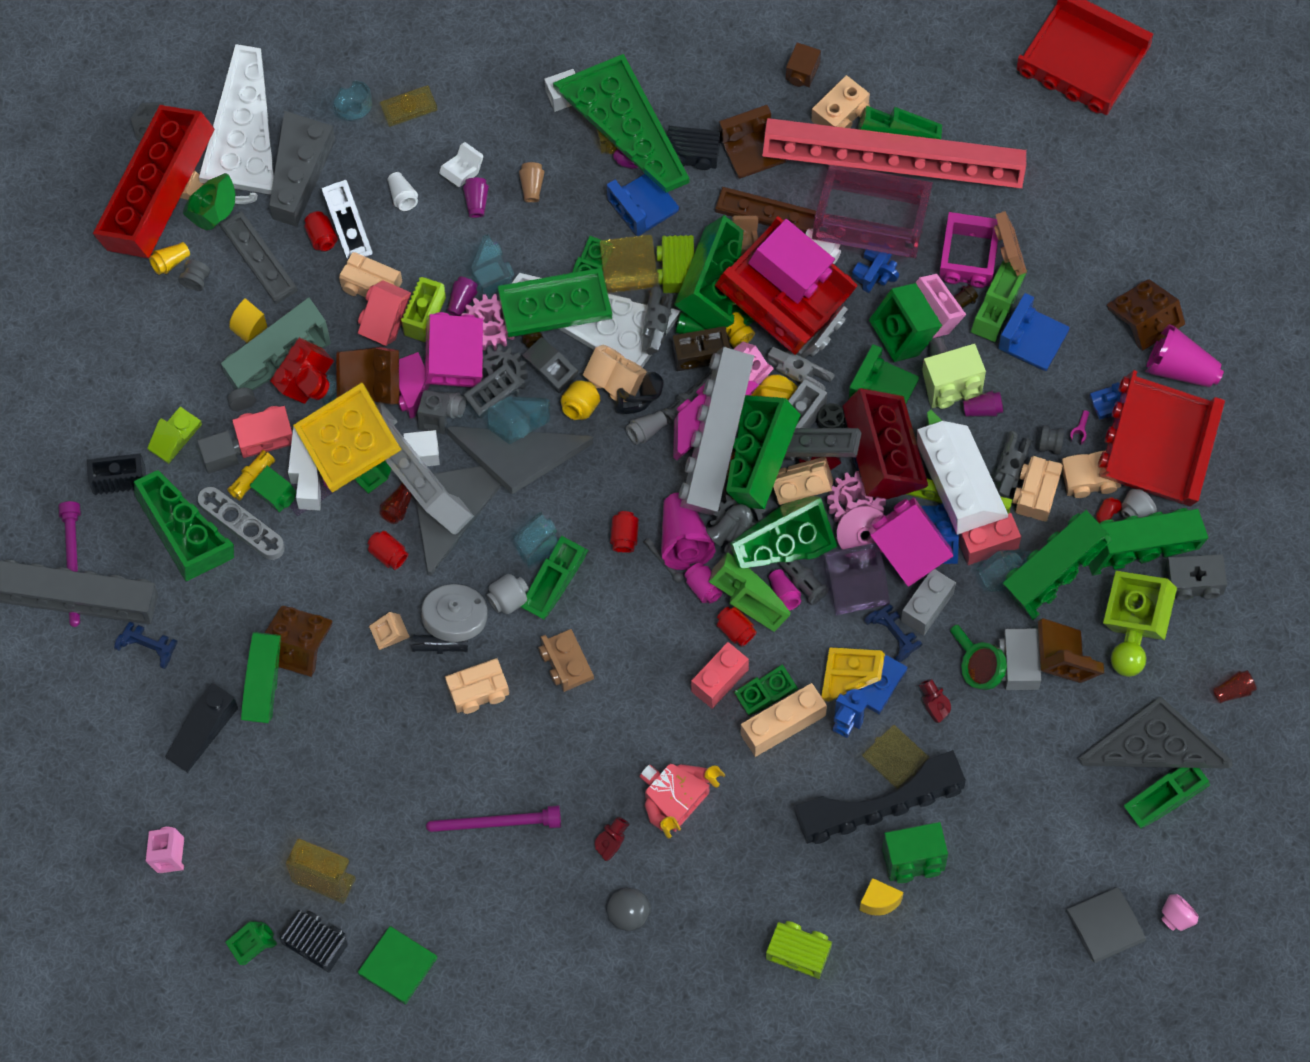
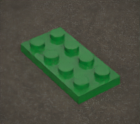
M602 268L498 286V295L508 337L612 319L613 314Z

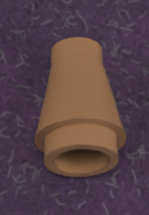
M524 163L521 165V170H519L525 202H539L545 173L542 170V165L539 163Z

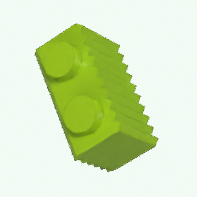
M662 236V245L657 246V261H663V269H657L658 285H663V293L680 292L694 256V236Z
M424 277L419 278L403 318H401L405 336L426 342V324L429 315L440 312L446 299L445 287L442 283Z
M786 921L785 924L778 922L766 952V959L820 979L832 947V942L828 940V936L817 931H812V934L801 930L802 927L794 922Z

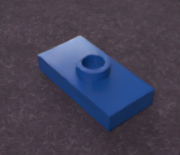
M885 654L881 680L861 689L867 696L868 703L866 707L880 714L905 675L908 667Z

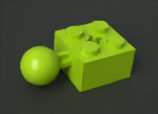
M1122 571L1115 572L1103 624L1113 632L1126 634L1124 642L1118 644L1111 654L1112 667L1118 674L1132 677L1144 669L1146 654L1140 646L1142 637L1165 640L1177 587L1169 579Z

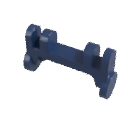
M889 604L881 610L869 614L864 621L867 625L878 623L888 628L899 642V652L895 660L902 662L923 644L920 640L914 644L911 643L917 638L914 632L907 636L904 635L894 622L900 617L898 612L896 611L888 615L894 608Z
M129 622L123 633L117 637L114 649L120 651L122 646L125 647L133 643L140 644L155 650L160 657V667L166 669L178 641L172 639L170 644L166 645L169 637L162 635L159 642L142 635L144 631L143 626L138 625L133 632L134 623Z

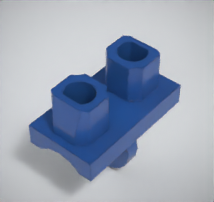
M870 242L867 246L864 258L873 262V264L869 267L858 262L852 272V278L863 284L862 290L870 293L879 276L881 278L878 282L883 286L886 285L887 281L896 282L899 278V273L895 269L898 265L897 262L891 260L889 265H887L892 257L890 253L893 247L892 244L885 242L882 247Z
M1118 382L1112 384V387L1090 393L1089 397L1099 420L1112 416L1115 403L1120 401L1122 392L1118 391L1120 385Z
M852 689L845 695L839 694L835 707V725L833 727L835 733L848 738L853 727L860 729L868 703L867 696L863 691Z

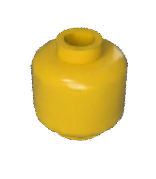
M577 380L572 382L561 397V406L564 414L573 420L589 418L600 403V395L595 385L587 381Z

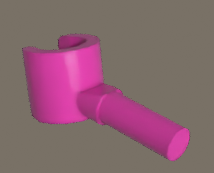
M1083 411L1079 425L1071 431V442L1073 435L1081 434L1083 436L1081 445L1085 443L1087 435L1085 425L1089 411Z

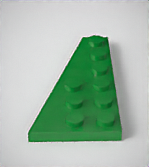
M624 54L553 82V88L665 193L689 183L688 174Z

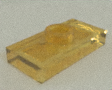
M428 85L380 102L389 127L438 110Z

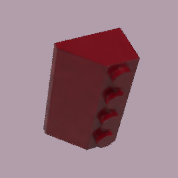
M859 388L843 405V410L848 428H858L862 432L856 459L866 496L891 499L926 488L928 482L904 396Z

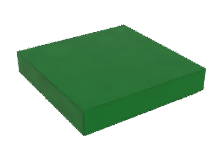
M390 926L358 971V975L406 1005L438 958L437 955Z

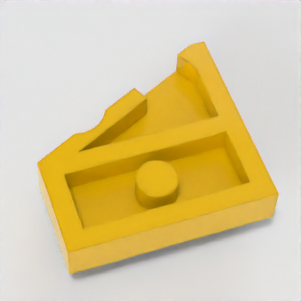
M829 648L822 699L829 702L838 698L839 694L845 695L852 689H861L880 681L885 657L883 651Z

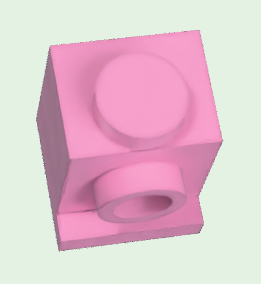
M742 341L740 345L733 349L754 355L749 381H755L759 385L773 370V367L766 362L756 345Z
M162 827L160 830L149 831L146 862L157 873L184 870V864H182L184 837L173 827Z

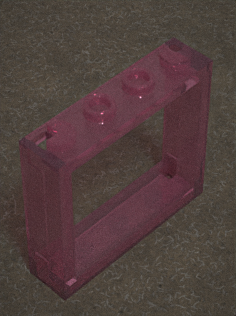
M829 165L814 219L812 239L916 258L930 203L933 182L852 167ZM835 180H839V181H840V184H839V183H834V181H835ZM832 189L918 204L919 208L914 228L907 229L826 214ZM820 227H826L827 232L820 231ZM912 243L913 248L905 247V244Z

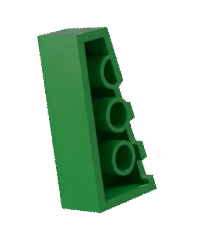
M725 215L705 227L674 304L706 329L723 326L727 328L734 324L735 315L732 314V307L736 303L719 290L715 284L724 271L741 257L744 230Z
M745 395L738 424V437L735 438L733 445L735 457L731 460L726 490L738 504L755 509H765L801 415L786 398Z
M159 470L134 481V492L137 501L185 582L234 558V544L228 538L218 532V528L211 521L208 522L199 513V510L193 504H190Z
M1181 508L1168 514L1156 512L1148 517L1130 516L1122 521L1114 522L1112 519L1102 521L1099 524L1108 532L1112 541L1088 566L1092 576L1101 574L1102 568L1113 566L1115 571L1125 568V565L1137 559L1142 564L1157 559L1161 553L1166 558L1200 549L1207 541L1208 535L1199 509L1188 510L1187 508Z
M1087 510L1082 514L1077 513L1069 520L1068 526L1061 532L1057 531L1049 537L1047 544L1040 551L1038 549L1033 551L1027 557V562L1019 569L1014 568L1011 570L1003 584L1011 597L1034 621L1040 614L1037 609L1045 602L1050 604L1057 597L1058 588L1061 585L1070 584L1076 578L1079 572L1077 568L1080 565L1083 567L1088 566L1112 540L1108 532Z

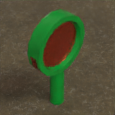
M959 625L953 626L950 630L951 634L966 651L961 665L962 675L966 683L971 687L982 690L995 688L1001 683L1006 673L1007 663L1003 651L998 646L985 642L973 644Z

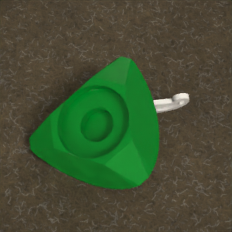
M224 173L208 180L195 191L184 206L183 214L196 226L204 230H212L231 213L234 204L253 203L257 200L258 195L250 193L249 196H235L233 182L229 174Z

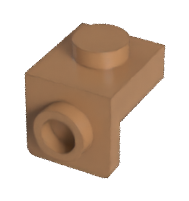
M758 216L732 217V222L744 230L741 256L758 239Z

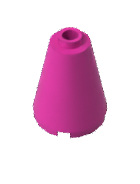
M1168 324L1161 333L1165 335V338L1156 341L1146 364L1148 368L1145 370L1146 373L1209 388L1213 384L1217 385L1224 373L1221 370V363L1175 326Z
M677 492L669 495L663 503L661 557L669 568L688 570L691 567L690 564L701 562L704 565L712 559L716 552L715 543L707 534L706 526L698 512L680 507L682 499L679 498V493Z

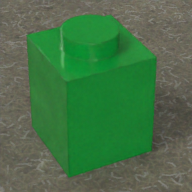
M268 465L250 484L255 494L279 513L292 504L297 494L291 483Z

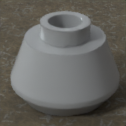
M1131 489L1122 503L1123 510L1121 513L1125 519L1130 516L1148 517L1157 512L1154 501L1141 489Z

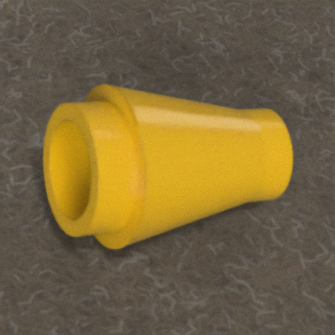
M181 242L177 245L153 251L149 261L158 275L162 273L167 274L182 260L190 256V251L187 245Z

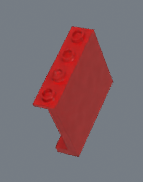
M1057 0L1055 8L1024 56L1020 55L1018 57L1016 70L1028 79L1034 78L1042 82L1049 90H1057L1065 94L1071 101H1079L1087 105L1095 113L1108 115L1151 47L1153 33L1087 0Z
M777 216L771 226L731 267L729 266L724 271L715 286L796 355L811 339V336L772 304L774 298L782 291L748 264L757 248L784 221ZM834 264L830 267L833 270L831 275L824 283L821 281L816 283L818 288L809 298L829 317L842 306L858 286L849 275L842 272Z
M1133 370L1126 377L1123 376L1118 391L1122 392L1120 401L1115 403L1112 410V417L1115 419L1113 426L1108 428L1105 436V442L1108 445L1106 452H1102L1099 458L1098 467L1101 468L1099 477L1135 489H1141L1144 492L1191 507L1199 501L1225 400L1214 397L1209 401L1137 377V371Z

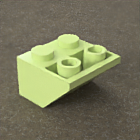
M975 344L924 359L923 375L931 408H948L956 401L968 400L982 394L986 370Z

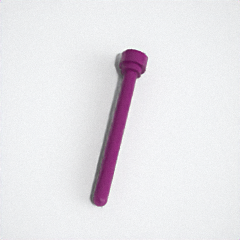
M67 501L58 505L59 517L62 518V522H65L66 563L68 569L78 572L76 521H78V516H81L80 504ZM69 613V624L72 627H77L80 624V614Z
M548 806V809H543L542 812L434 820L427 822L426 829L429 832L541 823L544 826H549V828H561L560 806Z

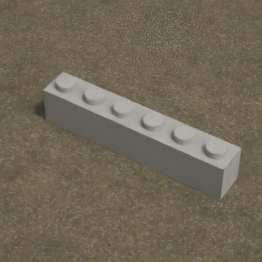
M723 347L717 353H713L709 368L713 369L711 379H707L703 394L707 396L705 404L700 406L697 420L700 421L698 431L695 430L691 440V446L694 447L693 455L688 457L685 466V472L688 473L686 483H682L679 491V498L682 499L680 507L708 515L718 512L754 355Z

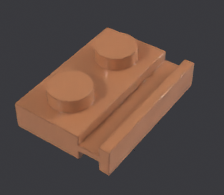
M1006 211L996 214L998 225H995L994 229L998 240H1003L1005 246L1000 248L1005 263H1011L1017 276L1027 273L1015 229L1012 227Z

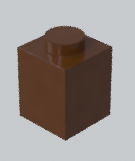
M797 42L786 66V80L795 86L810 88L820 65L821 50Z

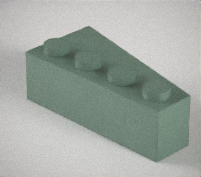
M307 298L238 351L226 357L221 363L225 376L235 390L243 387L252 390L258 388L272 379L276 370L280 367L299 337L321 348L330 345L331 341L326 320L311 299Z

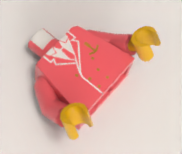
M669 764L660 773L654 767L648 765L641 773L640 778L650 785L645 792V808L650 823L663 831L668 839L672 836L669 831L671 829L674 832L680 831V826L709 794V784L707 783L710 782L715 788L719 787L720 784L716 778L718 776L725 777L723 771L718 766L703 768L682 764L678 766Z

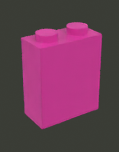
M785 219L757 248L748 264L798 304L804 296L809 299L818 288L816 285L818 281L824 283L833 272L830 267L835 258L789 220Z
M444 312L430 314L426 324L425 384L463 387L476 386L482 379L483 318H476L471 314L450 316Z
M914 497L909 501L907 499L900 501L895 505L892 513L887 516L884 514L873 520L872 526L869 528L870 536L908 587L954 556L950 545Z

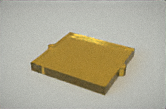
M895 725L883 736L877 737L875 743L862 755L896 789L910 776H915L916 771L929 759V756Z

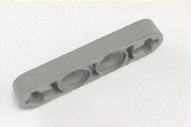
M207 487L200 491L198 502L203 512L263 557L275 560L283 555L285 546L280 535L217 488ZM207 496L209 498L215 496L216 503L221 506L219 511L217 506L211 502L206 505L205 498ZM229 510H235L239 513L238 518L232 522L226 521L224 514ZM248 526L258 527V534L254 537L246 536L244 530ZM265 537V540L270 544L276 542L278 549L267 551V545L262 541V538Z

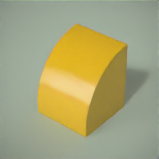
M244 298L235 309L230 319L229 327L230 330L248 343L267 328L264 313Z
M872 878L860 903V911L875 916L888 914L899 906L904 892Z

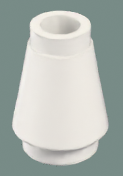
M400 172L392 173L387 180L395 207L401 211L411 210L418 203V193Z

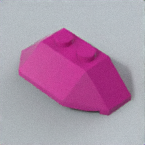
M748 381L745 395L753 394L759 385L755 381ZM705 384L696 391L698 396L692 402L687 399L676 409L679 412L674 420L673 457L676 461L693 447L691 446V440L695 430L698 431L700 421L697 420L700 406L705 404L707 396L703 394Z

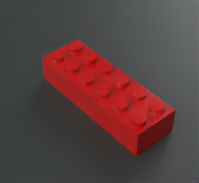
M159 105L93 232V235L107 251L143 258L150 257L215 130L201 111Z

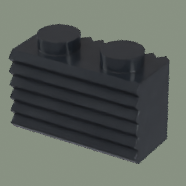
M669 125L667 137L683 167L685 165L695 166L700 170L717 168L720 131Z
M141 453L87 459L88 482L94 495L98 493L101 495L103 493L108 494V492L113 493L114 491L118 493L125 490L129 492L130 489L134 491V481L146 476L145 464Z
M298 910L279 937L282 945L330 973L348 946L344 937L345 933L334 925L326 927L324 924H321L322 919L309 910L306 913Z

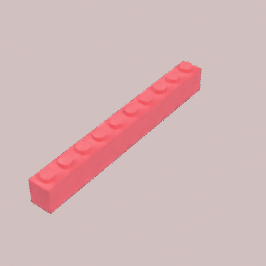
M767 118L762 155L763 157L1022 188L1026 169V150L770 118Z

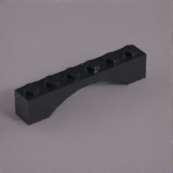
M952 750L927 759L921 770L908 784L888 796L867 802H845L821 796L796 805L795 814L807 844L813 841L815 844H820L828 841L831 838L830 835L839 832L841 835L849 834L857 829L856 826L865 823L868 826L875 825L881 822L884 816L890 814L894 816L903 815L909 811L910 807L916 805L920 807L929 806L936 801V798L945 795L946 798L957 796L962 792L961 789H964L966 779Z

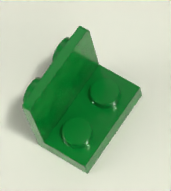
M872 344L849 388L848 400L859 388L904 396L905 403L907 404L919 381V377L885 362L881 358L882 348Z

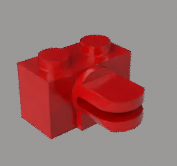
M299 337L270 381L283 395L303 404H306L309 398L320 400L329 390L330 383L326 378V372L334 360L323 348Z

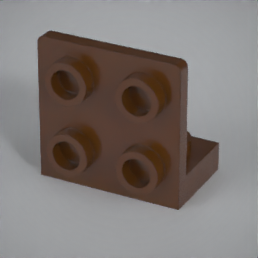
M768 105L719 121L720 140L738 178H743L786 162V159L762 156L767 118L771 119V111Z
M1150 279L1139 283L1133 289L1107 304L1109 311L1131 326L1136 345L1142 351L1165 337L1161 333L1168 324L1175 326L1177 329L1185 325L1179 299Z
M374 347L338 351L336 353L337 398L363 383L373 401L399 404V350Z
M281 606L265 633L281 635L279 667L312 677L316 669L318 648L332 627L333 621L320 615L297 610L293 607Z
M1044 618L1038 620L1041 671L1078 683L1104 674V663L1092 660L1090 656H1083L1080 630Z

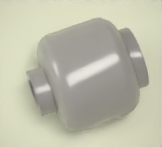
M506 574L489 585L487 598L497 613L510 614L526 603V592L529 591V588L522 577L516 579L512 574Z

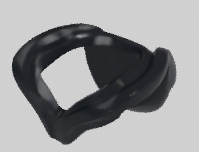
M647 372L640 385L641 396L634 397V395L629 394L623 388H619L617 390V412L619 414H633L645 410L650 403L660 397L663 389V378L656 372ZM623 399L632 403L642 402V404L623 408Z

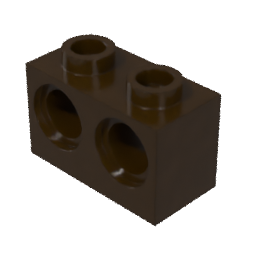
M726 327L673 335L672 350L677 372L710 366L713 353H717L723 347L730 348Z

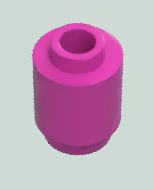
M699 562L686 571L684 575L687 579L686 583L702 603H714L722 596V590L709 583L712 571L708 566H704Z

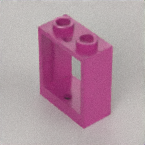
M949 212L939 274L940 279L949 284H958L959 282L970 283L977 288L991 285L998 238L994 226L998 225L997 219ZM952 234L991 239L987 268L948 263Z

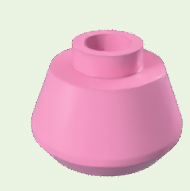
M1178 894L1168 896L1162 909L1164 916L1161 919L1172 931L1176 928L1182 931L1198 923V914L1186 900Z

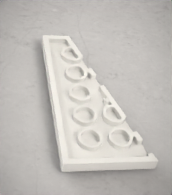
M235 45L213 124L215 130L209 140L200 171V183L205 184L208 180L227 173L235 189L271 195L274 172L261 48Z
M519 273L512 283L540 278ZM608 294L613 314L612 319L559 328V330L593 350L603 344L609 346L642 368L652 356L642 352L644 338L642 336V329L644 327L647 305L632 302L629 298ZM671 308L666 335L678 320L681 310Z

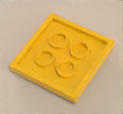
M360 383L293 425L332 493L402 450L363 383Z

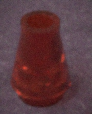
M403 483L380 505L381 517L392 524H397L404 519L412 497L411 492Z
M1239 670L1218 687L1213 688V692L1220 704L1225 701L1251 696V692L1257 690L1248 670L1243 672Z

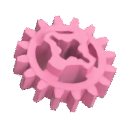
M483 294L482 301L479 302L478 299L474 298L473 307L471 305L465 306L466 313L462 315L471 314L476 318H483L484 351H486L488 345H492L494 351L497 350V344L499 343L506 347L507 338L514 340L515 336H507L500 301L497 300V294H494L492 299H488L486 294Z
M859 471L855 472L854 477H850L848 473H845L843 481L839 478L835 479L836 487L832 486V491H829L831 495L827 496V504H830L828 512L829 514L836 513L834 517L835 522L840 521L846 512L859 506L874 507L884 514V507L882 506L886 505V499L874 497L873 500V497L866 496ZM840 504L845 505L846 511L842 509Z

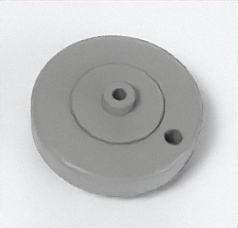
M460 584L440 586L432 590L422 603V623L426 630L436 638L450 642L465 641L475 637L484 629L487 622V603L483 596L471 587Z

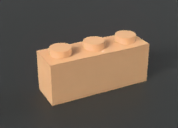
M811 683L741 724V736L756 757L825 717L827 705Z

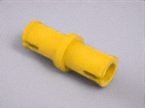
M262 450L249 466H245L241 470L242 474L227 489L230 495L234 498L237 497V500H241L251 488L250 484L267 465L270 467L274 464L275 459L273 456Z

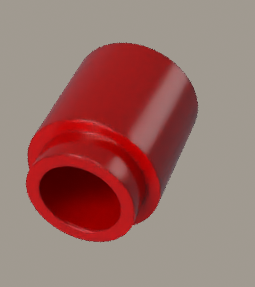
M321 211L310 213L304 220V228L313 248L318 251L332 249L338 237L328 216L324 215Z
M620 511L618 515L612 517L610 543L613 545V551L622 553L634 552V547L637 546L639 519L634 516V513Z
M387 531L375 532L368 540V552L387 568L391 567L397 570L409 555L405 551V546Z
M726 607L717 616L719 621L716 626L734 644L738 643L741 647H744L757 634L754 624L736 607L732 609Z

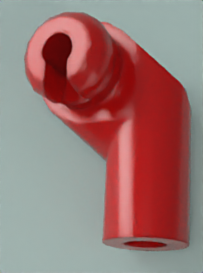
M1113 497L1105 499L1096 513L1097 522L1101 523L1102 521L1109 520L1114 513L1116 514L1118 511H1121L1122 504L1120 500Z

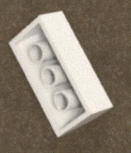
M941 421L917 429L918 449L957 535L1008 518L1005 506L968 426Z

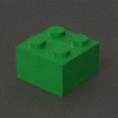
M917 283L892 288L869 319L894 362L919 356L942 327L941 322Z
M941 822L884 834L882 851L889 881L897 880V883H907L912 881L915 876L924 875L925 878L939 876L941 871H945L948 851Z

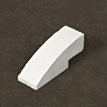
M293 426L288 475L291 484L297 485L296 500L298 508L301 510H320L321 489L317 467Z

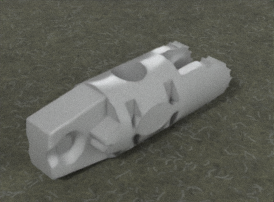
M772 347L767 356L768 362L777 366L776 370L800 383L806 379L824 391L826 390L825 386L812 377L816 375L830 382L835 376L832 372L815 363H811L797 354L794 355L789 350L784 352Z

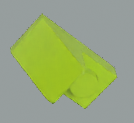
M179 407L167 422L162 418L158 421L147 449L169 464L202 425L201 420L182 407Z

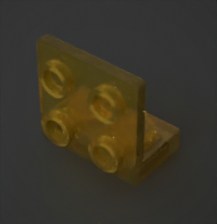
M652 235L600 241L607 293L647 289L654 286L659 287V273L656 270Z

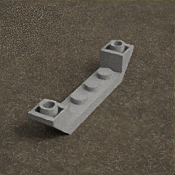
M380 402L377 408L402 449L385 461L423 509L452 534L456 535L474 515L459 497L449 494L396 429L394 425L398 421L385 405Z

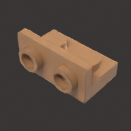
M572 629L549 639L546 635L541 636L542 646L538 647L543 661H549L553 668L549 672L556 686L560 684L565 692L594 679V675Z

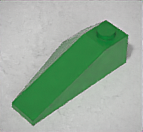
M816 496L783 504L730 543L738 568L763 566L777 562H792L798 559H814L837 547L822 499Z

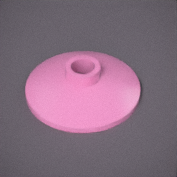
M859 506L849 510L842 516L837 526V540L847 555L855 559L867 560L882 553L871 536L867 539H861L860 537L863 531H869L873 520L883 515L881 511L870 506Z

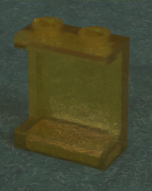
M297 839L286 861V866L294 884L342 904L345 903L356 880L355 876L345 872L349 865L348 858L302 839Z

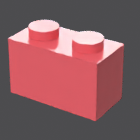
M384 280L372 285L366 295V300H368L366 309L361 312L358 319V324H360L358 334L385 346L395 341L411 292Z
M271 406L263 412L255 414L246 413L237 419H233L243 458L260 454L262 450L268 452L290 446L292 443L293 434L285 406Z
M1011 513L1008 514V518L959 534V545L967 565L1019 549L1021 535Z
M727 642L691 681V692L713 709L749 670V659Z

